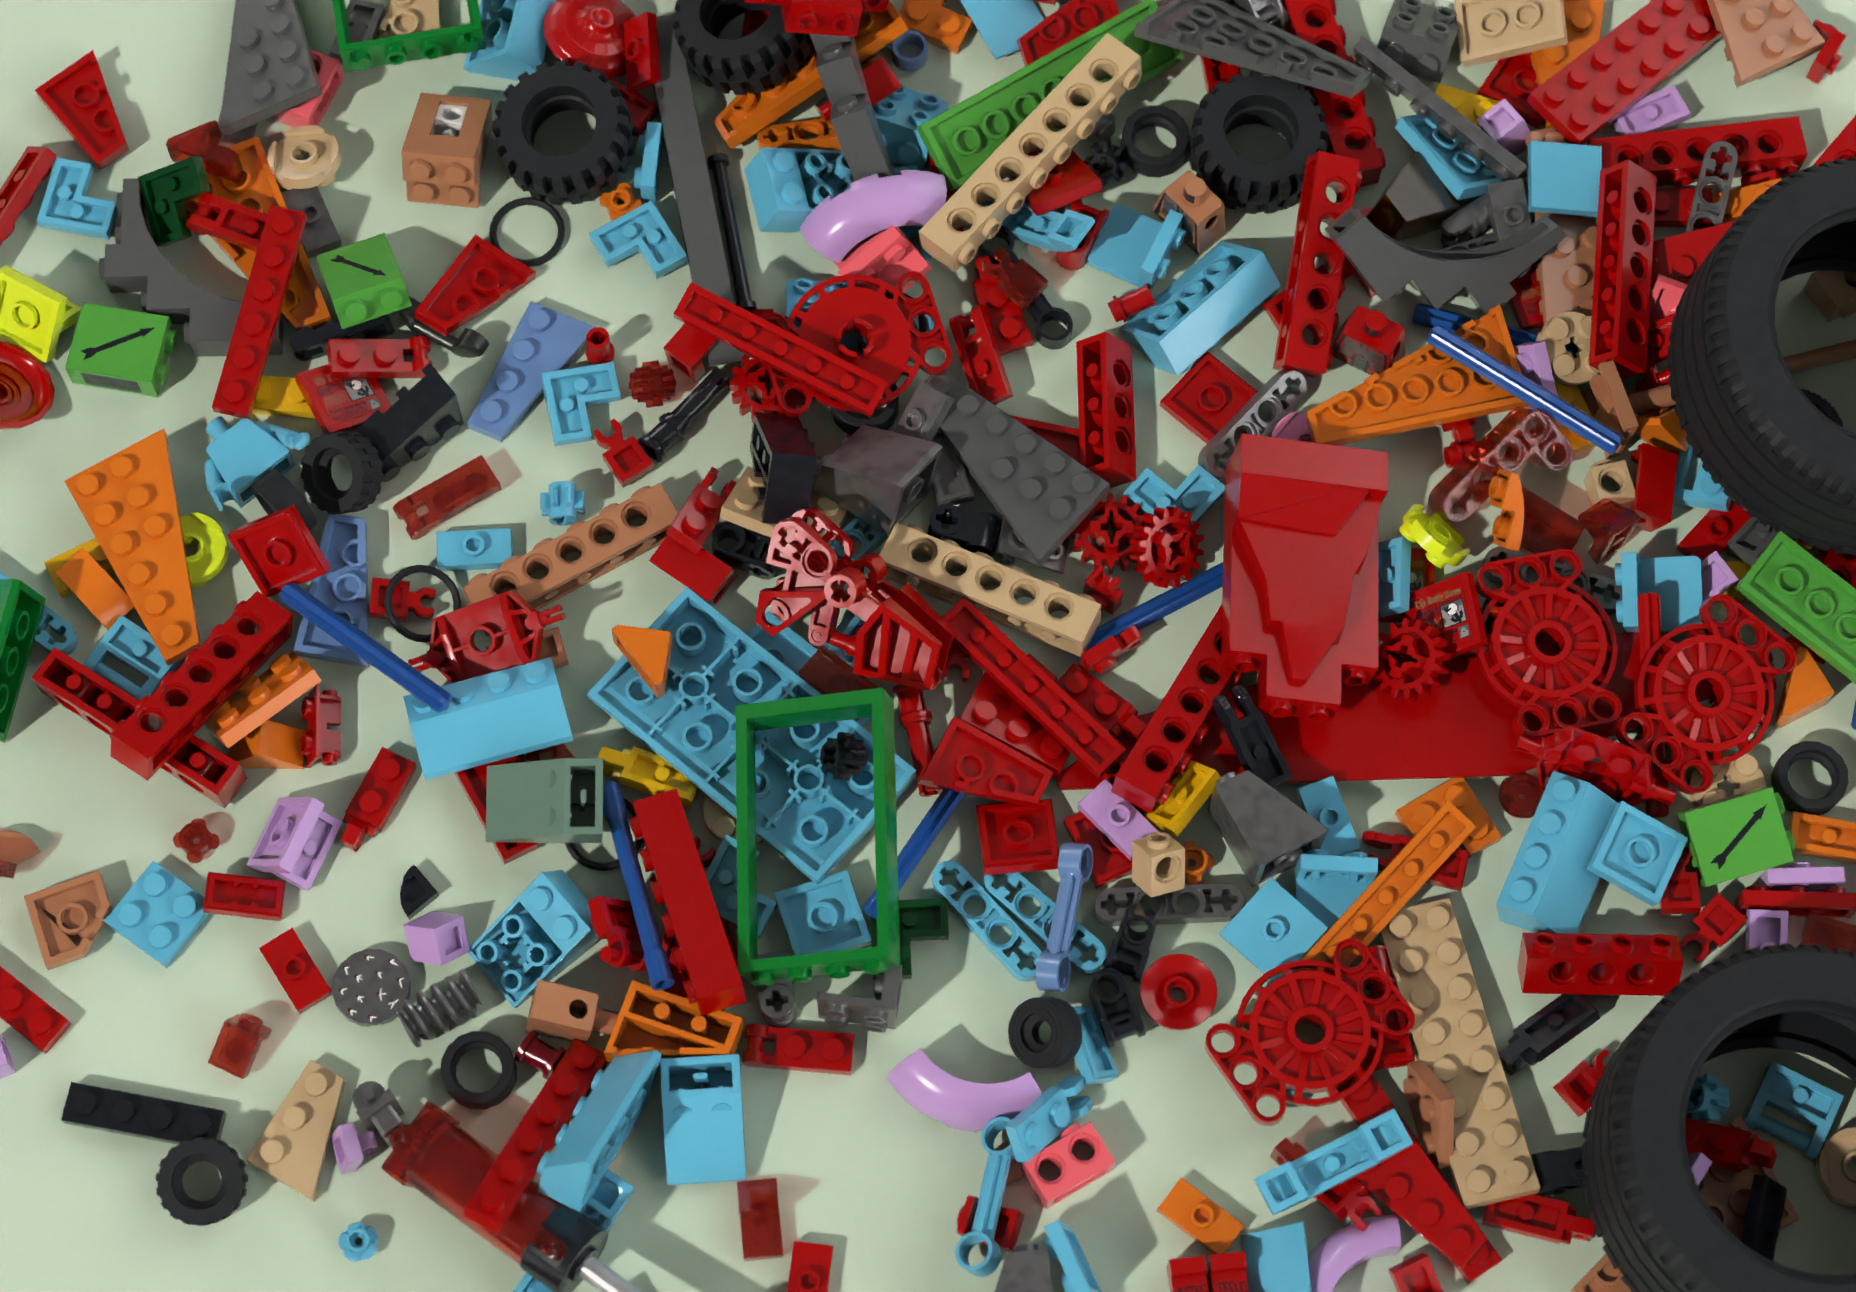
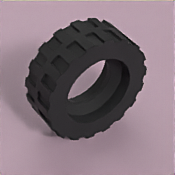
M350 431L321 434V437H315L311 441L310 446H307L304 451L305 455L301 460L302 472H300L304 483V491L308 493L312 504L315 503L319 510L327 511L328 514L332 515L358 512L368 508L369 504H373L376 500L375 497L382 488L380 485L381 481H383V473L381 470L382 461L378 457L376 447H373L370 443L371 441L367 437L361 436V433ZM338 454L347 457L352 469V484L346 491L339 490L332 478V460Z
M197 1137L184 1140L177 1146L172 1147L167 1152L168 1155L161 1160L159 1164L161 1167L159 1173H156L155 1180L158 1183V1188H156L157 1196H160L161 1205L171 1213L170 1216L183 1221L184 1224L204 1226L224 1220L234 1210L238 1209L242 1198L246 1195L247 1189L245 1188L246 1182H248V1174L245 1172V1162L239 1157V1152L223 1140L212 1137ZM206 1161L212 1163L221 1174L222 1184L219 1192L207 1201H197L190 1198L183 1188V1175L186 1169L195 1162Z

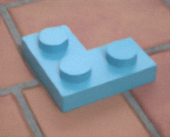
M56 157L37 217L39 227L110 240L118 214L117 202L86 196L94 173L92 164Z
M652 200L589 233L591 243L607 268L638 251L656 279L688 263L685 251Z
M614 362L550 371L541 374L554 446L591 441L592 434L586 406L620 401L621 395Z
M1198 465L1175 490L1149 468H1146L1137 477V480L1123 492V496H1127V503L1131 506L1138 503L1140 505L1139 512L1142 515L1145 513L1154 515L1155 507L1166 508L1169 506L1180 508L1181 511L1190 512L1192 514L1190 521L1199 522L1225 494V485Z
M725 835L706 872V877L720 918L738 927L737 840ZM756 849V860L758 861L761 852ZM757 893V937L761 939L777 907V902Z

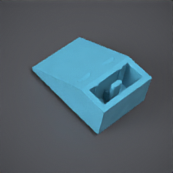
M762 147L744 169L760 232L792 233L801 231L800 226L816 206L828 196L833 199L850 189V183L854 182L842 150Z
M563 870L541 872L470 946V952L468 953L510 1004L517 1008L533 995L538 979L550 982L586 953L599 938L591 925L588 899Z
M739 1054L660 1059L667 1185L746 1181L742 1080Z

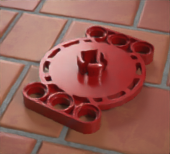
M916 271L903 274L898 279L896 288L885 281L866 275L849 274L832 277L816 284L806 292L793 308L789 320L775 312L767 313L761 317L769 322L779 323L784 330L888 382V387L883 395L884 398L880 400L877 408L894 401L905 392L916 377L919 368L932 376L941 375L949 368L952 359V351L929 282L923 274ZM912 280L917 281L923 288L921 296L913 299L905 296L902 291L903 284ZM855 282L867 283L879 289L876 292L868 288L855 287ZM847 283L846 288L836 289L829 293H826L824 290L835 284ZM886 291L893 296L892 301L884 296ZM817 294L818 300L810 306L806 313L801 311L806 301ZM922 314L930 316L934 321V328L929 332H919L913 324L916 316ZM795 318L801 323L799 328L794 325ZM855 332L865 337L868 345L863 349L861 355L858 356L856 351L848 350L844 345H840V340L844 335ZM933 348L940 349L944 353L946 360L941 366H930L925 360V353ZM908 360L914 363L913 368L907 365ZM766 365L778 405L787 416L794 418L806 414L810 409L813 398L823 405L840 411L858 412L843 403L831 400L825 394L821 395L815 389L786 374H780L774 368ZM908 376L905 382L892 393L890 388L898 382L900 377ZM791 390H798L804 394L806 402L800 408H790L785 402V395Z
M1559 549L1488 562L1479 569L1474 578L1477 593L1491 600L1482 612L1484 625L1488 616L1494 619L1489 634L1486 635L1488 645H1485L1488 646L1493 666L1489 667L1483 646L1476 648L1477 661L1485 679L1494 691L1511 705L1520 708L1512 720V728L1517 736L1521 734L1535 741L1541 740L1542 737L1547 738L1567 726H1574L1585 731L1608 727L1620 716L1622 711V703L1615 693L1604 689L1608 685L1616 667L1618 648L1615 630L1608 614L1598 601L1582 588L1572 584L1581 574L1582 561L1579 555L1569 549ZM1558 559L1567 560L1573 567L1572 575H1559L1554 568V562ZM1524 565L1533 567L1537 572V581L1533 583L1523 581L1519 576V567ZM1484 573H1497L1502 580L1501 588H1488L1483 581ZM1496 603H1499V604L1504 605V606H1503V607H1498V606H1494V605H1495ZM1538 634L1540 639L1548 641L1553 647L1559 645L1560 648L1554 656L1545 655L1538 650L1535 644V637ZM1606 656H1609L1608 668L1604 675L1602 667ZM1498 674L1504 684L1513 690L1512 694L1499 683L1495 675ZM1521 695L1529 700L1525 702L1519 699V697ZM1597 700L1607 701L1612 707L1611 717L1602 718L1598 716L1594 711V702ZM1562 706L1573 709L1576 713V723L1567 725L1561 722L1557 713L1558 709ZM1526 713L1536 715L1541 723L1540 730H1527L1522 724V715Z
M1726 594L1714 595L1706 598L1701 603L1699 616L1702 623H1693L1675 628L1658 638L1646 651L1638 666L1634 683L1637 712L1622 716L1615 725V735L1621 744L1650 754L1652 769L1678 790L1689 795L1704 792L1711 786L1713 782L1711 766L1737 760L1750 752L1762 739L1770 724L1774 708V686L1771 676H1779L1790 672L1797 662V655L1791 644ZM1720 602L1726 607L1727 617L1723 622H1718L1712 618L1710 614L1712 603ZM1743 625H1749L1755 630L1756 640L1752 646L1744 644L1740 639L1739 632ZM1689 631L1690 638L1677 643L1670 640V638L1679 633ZM1662 647L1664 652L1657 658L1654 665H1649L1654 653ZM1773 648L1781 650L1785 655V664L1781 669H1777L1770 664L1769 653ZM1645 674L1649 675L1647 697L1643 698V682ZM1698 683H1711L1706 689L1710 695L1709 704L1712 707L1706 708L1698 702L1695 695ZM1645 706H1649L1650 713L1646 712ZM1631 719L1638 721L1643 728V735L1638 741L1630 739L1626 733L1627 722ZM1760 724L1755 735L1749 741L1748 737L1756 729L1757 725ZM1660 743L1669 745L1673 752L1672 759L1668 764H1663L1656 758L1655 750ZM1735 746L1739 748V751L1721 758L1722 750ZM1690 766L1698 768L1702 774V782L1697 788L1691 787L1685 780V772Z
M1345 939L1335 948L1333 964L1317 960H1298L1283 963L1263 974L1251 985L1243 997L1236 1016L1235 1027L1227 1023H1219L1212 1026L1205 1038V1049L1251 1117L1258 1124L1273 1126L1283 1119L1286 1102L1296 1106L1319 1107L1337 1103L1353 1095L1368 1081L1376 1069L1384 1046V1037L1391 1040L1406 1038L1414 1026L1415 1015L1412 1008L1366 945L1357 939ZM1347 948L1356 949L1362 956V962L1356 967H1347L1341 962L1340 953ZM1299 968H1315V969H1316V971H1307V970H1304V971H1299V972H1294V973L1292 972V970H1294V969H1299ZM1326 970L1332 972L1333 975L1324 973V971ZM1282 973L1283 977L1276 979L1267 988L1262 986L1270 978ZM1368 980H1378L1383 984L1385 993L1378 999L1368 998L1363 992V984ZM1256 994L1259 998L1254 1004L1252 1014L1244 1015L1248 1002ZM1392 1011L1402 1012L1408 1020L1407 1027L1400 1031L1390 1029L1385 1019L1388 1013ZM1301 1022L1302 1025L1312 1024L1317 1027L1322 1025L1323 1039L1316 1044L1301 1042L1295 1034L1297 1024ZM1242 1025L1249 1026V1032L1242 1030ZM1371 1032L1377 1034V1040L1371 1037ZM1218 1033H1227L1233 1038L1234 1046L1228 1052H1218L1211 1044L1212 1038ZM1368 1049L1375 1050L1373 1061L1367 1071L1364 1072L1361 1065L1365 1060ZM1240 1065L1252 1066L1257 1074L1256 1080L1248 1085L1239 1083L1234 1077L1235 1069ZM1352 1076L1358 1079L1350 1088L1337 1094L1336 1087L1346 1083ZM1286 1088L1295 1091L1294 1096L1286 1094ZM1327 1091L1328 1097L1319 1099L1302 1098L1303 1093ZM1263 1097H1272L1279 1104V1112L1272 1117H1265L1258 1112L1257 1102Z

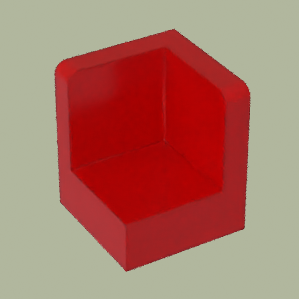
M684 323L663 348L668 362L697 382L706 372L702 359L718 340Z

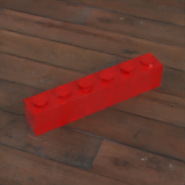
M677 788L632 802L635 817L629 818L635 840L643 839L645 849L639 850L645 871H653L656 881L650 882L657 905L664 903L667 911L666 914L661 915L667 938L675 936L678 945L672 948L678 971L686 969L689 980L683 981L689 1004L697 1002L700 1015L703 1016L746 1002L743 984Z

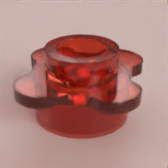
M196 818L175 834L173 843L177 848H182L186 852L189 862L199 863L202 861L205 853L219 846L220 839L217 834L210 833L203 819ZM195 838L200 839V842L198 844L193 843V840Z

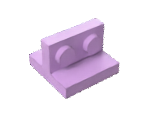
M279 797L246 866L257 872L273 873L301 890H310L342 822L322 811L325 804L313 797Z

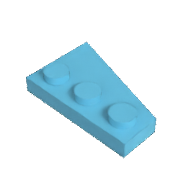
M1418 114L1404 116L1396 124L1395 129L1404 138L1406 144L1413 148L1415 152L1420 153L1457 200L1481 196L1485 193L1484 187L1487 184L1503 182L1485 167L1487 162L1484 159L1480 162L1476 161L1458 146L1459 140L1456 137L1453 140L1445 137L1437 129L1438 123L1429 116L1425 119Z

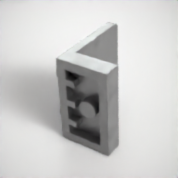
M900 964V967L888 968V972H885V975H877L874 993L875 1000L818 992V1018L825 1019L826 1024L836 1027H847L848 1023L862 1024L863 1029L871 1032L883 1033L886 1032L887 1028L895 1029L902 986V965Z

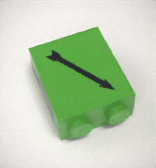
M385 233L315 256L342 329L412 306L402 274Z
M83 302L65 370L72 383L158 397L161 385H166L168 381L169 364L167 362L170 352L174 353L177 348L178 332L174 330L169 316Z
M1773 787L1756 788L1676 812L1682 835L1688 838L1685 846L1690 851L1692 870L1697 872L1698 886H1712L1794 861L1792 852L1796 850L1795 841L1791 831L1784 828L1781 815L1785 813L1784 804L1778 792L1774 793Z

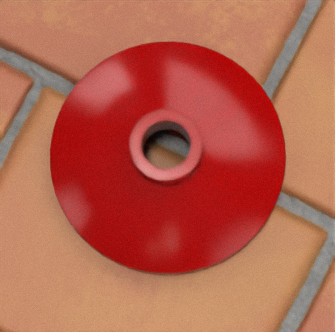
M1170 954L1157 959L1147 968L1140 984V999L1147 1015L1155 1023L1171 1030H1188L1202 1024L1213 1012L1217 1001V984L1210 969L1202 961L1185 954ZM1173 990H1180L1184 993L1185 998L1182 1001H1174L1170 993Z

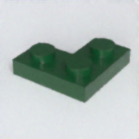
M192 156L138 177L154 243L157 247H165L192 237L191 230L186 226L188 219L183 202L211 192L202 156Z
M947 898L899 900L902 979H912L910 941L949 939ZM870 916L872 947H877V920ZM873 975V980H876L877 975Z

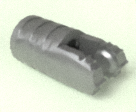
M1486 193L1464 206V208L1456 211V213L1440 224L1443 232L1441 237L1443 248L1469 241L1492 227Z

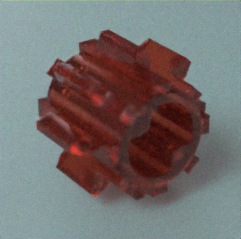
M659 360L643 362L642 367L635 368V372L630 373V383L628 385L632 393L631 397L633 400L637 399L638 403L646 402L647 408L663 406V401H669L671 396H675L676 393L675 386L677 381L673 375L674 371L668 369V365L660 366Z

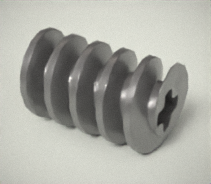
M463 969L458 971V984L448 976L444 979L445 991L432 984L430 986L431 998H428L419 991L416 993V1006L405 998L402 1000L403 1012L400 1013L395 1009L409 1038L416 1047L421 1046V1033H424L430 1040L435 1039L434 1026L436 1025L445 1033L449 1032L448 1019L450 1018L458 1025L464 1024L463 1011H466L473 1018L478 1017L476 1005L480 1004L482 1006Z

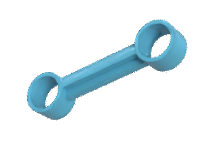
M996 1117L990 1120L982 1130L981 1143L989 1154L972 1231L965 1234L959 1240L955 1250L956 1260L959 1265L972 1275L978 1277L988 1276L993 1273L1001 1261V1249L994 1241L1010 1163L1015 1160L1011 1144L1003 1150L995 1151L994 1140L997 1134L1005 1129V1125L1011 1121L1007 1117ZM987 1242L988 1254L985 1260L979 1265L970 1266L968 1258L971 1249L978 1243Z

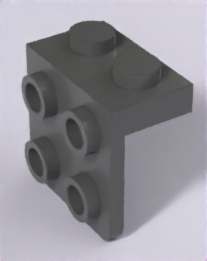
M1394 0L1377 48L1410 74L1440 83L1460 26L1456 21V13L1450 8H1436L1424 4L1420 0Z

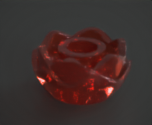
M1527 772L1514 774L1502 781L1499 788V802L1504 811L1512 817L1519 819L1531 818L1535 814L1545 786H1539V780ZM1523 794L1525 799H1520L1518 795Z

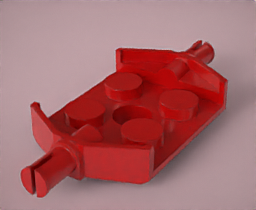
M509 590L433 618L430 649L426 651L427 654L409 659L408 664L413 666L423 662L422 665L414 668L419 672L436 668L451 683H456L540 660L545 626L565 620V613L550 617L552 614L563 611L560 604L541 612L539 610L536 611L515 590ZM479 630H485L491 636V646L486 651L479 650L474 643V636Z
M1567 726L1547 738L1542 737L1539 742L1524 737L1521 734H1518L1514 741L1513 750L1524 752L1537 759L1539 786L1543 787L1546 777L1550 778L1552 772L1556 771L1591 783L1618 803L1624 801L1631 806H1635L1643 802L1645 798H1651L1671 806L1675 799L1676 790L1655 784L1656 778L1652 776L1651 755L1574 726ZM1598 758L1603 760V762H1592L1590 760Z

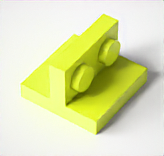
M7 265L0 268V339L20 346L46 363L55 358L60 333L78 322L81 307L68 301V297Z

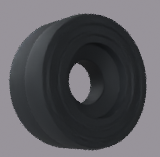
M1056 997L1031 998L1021 1003L1011 1016L1008 1027L1009 1043L1015 1056L1027 1066L1033 1068L1060 1067L1072 1060L1080 1048L1082 1041L1081 1021L1075 1009L1062 999ZM1043 1022L1048 1023L1051 1028V1038L1046 1044L1042 1042L1039 1036V1028Z

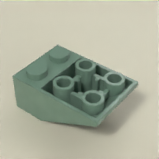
M560 758L487 766L486 842L602 843L603 758Z

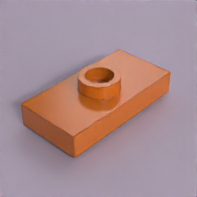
M1183 1178L1179 1179L1157 1209V1212L1213 1254L1225 1253L1245 1226Z

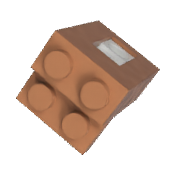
M420 93L401 151L403 181H406L407 201L471 208L479 207L481 201L480 168L492 132L491 99Z

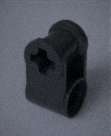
M941 504L934 508L930 515L928 535L940 540L941 536H944V538L955 541L962 549L972 553L983 552L993 557L1002 521L998 516L989 512L974 511L951 504ZM942 524H949L948 529L941 528Z
M728 521L716 526L712 535V552L715 557L728 566L746 571L755 577L768 580L774 577V565L766 564L770 537ZM732 538L738 542V545L734 548H724L720 545V541Z
M1138 903L1126 909L1116 938H1113L1103 969H1116L1122 974L1133 977L1134 982L1140 983L1157 925L1156 913L1151 907ZM1133 919H1140L1147 924L1148 929L1143 932H1136L1131 929L1128 922Z
M1112 968L1098 971L1090 984L1089 998L1108 1048L1113 1047L1115 1041L1132 1035L1144 1036L1145 1028L1136 1004L1133 1002L1122 973ZM1102 981L1112 982L1116 986L1118 993L1113 997H1105L1099 993L1097 985Z
M1582 1146L1560 1151H1544L1530 1155L1541 1188L1539 1193H1535L1536 1195L1553 1190L1555 1194H1558L1567 1189L1584 1187L1585 1171L1577 1169L1575 1166L1582 1158Z

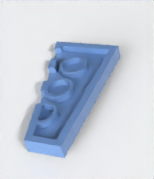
M530 301L467 422L468 428L502 442L530 411L533 402L543 392L541 374L563 370L565 366H569L578 356V351L586 344L588 331L595 327Z
M328 514L319 548L331 568L326 574L311 579L308 593L369 635L366 521L364 518ZM302 616L294 646V652L298 656L369 668V663Z

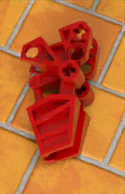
M815 507L801 508L791 517L785 518L775 525L771 535L766 564L787 569L786 575L777 580L774 588H764L760 591L755 622L774 637L811 610L808 640L815 646L828 643L845 650V654L853 656V674L927 691L934 690L942 679L955 632L914 588L907 583L898 590L884 579L887 575L886 562L876 553H865L852 561L854 545L851 538ZM808 517L812 518L813 523L811 527L803 520ZM826 530V534L821 538L819 534ZM829 540H837L844 546L845 552L842 559L837 558L836 552L828 544ZM864 567H867L870 570V572L868 573V578H866L863 574L865 570ZM845 584H847V585L849 586L848 589H847V592H848L847 594L844 593V587H843V586H844ZM771 605L770 611L783 621L782 624L772 625L767 621L765 610L768 606ZM840 608H847L865 621L856 635L848 636L836 631Z

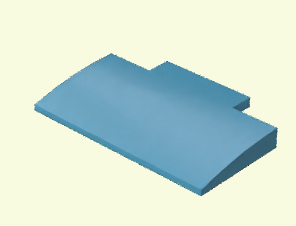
M686 587L648 628L671 632L673 646L665 694L658 699L623 655L587 693V697L737 819L736 705L866 690V688L790 627H786L772 637L760 625L756 624L746 634L691 589ZM768 611L765 614L767 621L772 625L782 624V621ZM872 717L755 731L756 835L816 884L875 826L873 735L864 729ZM838 732L853 733L854 739L864 741L863 745L868 753L867 764L861 771L860 776L851 775L850 781L834 780L832 773L824 772L825 768L820 761L822 746L827 742L828 737L837 738ZM895 754L896 802L916 781V770L897 754Z

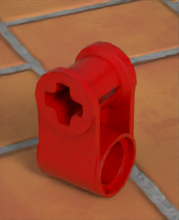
M1082 199L1074 201L1069 210L1090 216L1095 220V223L1077 246L1080 248L1079 250L1070 252L1056 251L1058 264L1064 269L1071 271L1078 270L1086 264L1088 255L1110 214V211L1107 209L1100 211L1083 204Z

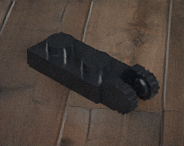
M389 314L345 329L341 328L338 319H333L316 330L306 326L300 328L299 331L292 332L289 344L294 350L293 353L296 359H299V361L303 360L304 362L309 359L313 360L325 355L327 356L326 345L329 339H379L389 336L395 331Z
M1239 684L1231 689V696L1235 701V705L1244 715L1239 719L1226 697L1220 694L1212 699V706L1216 711L1218 719L1225 725L1223 728L1244 771L1249 770L1272 788L1292 778V774L1261 710H1257L1245 686Z

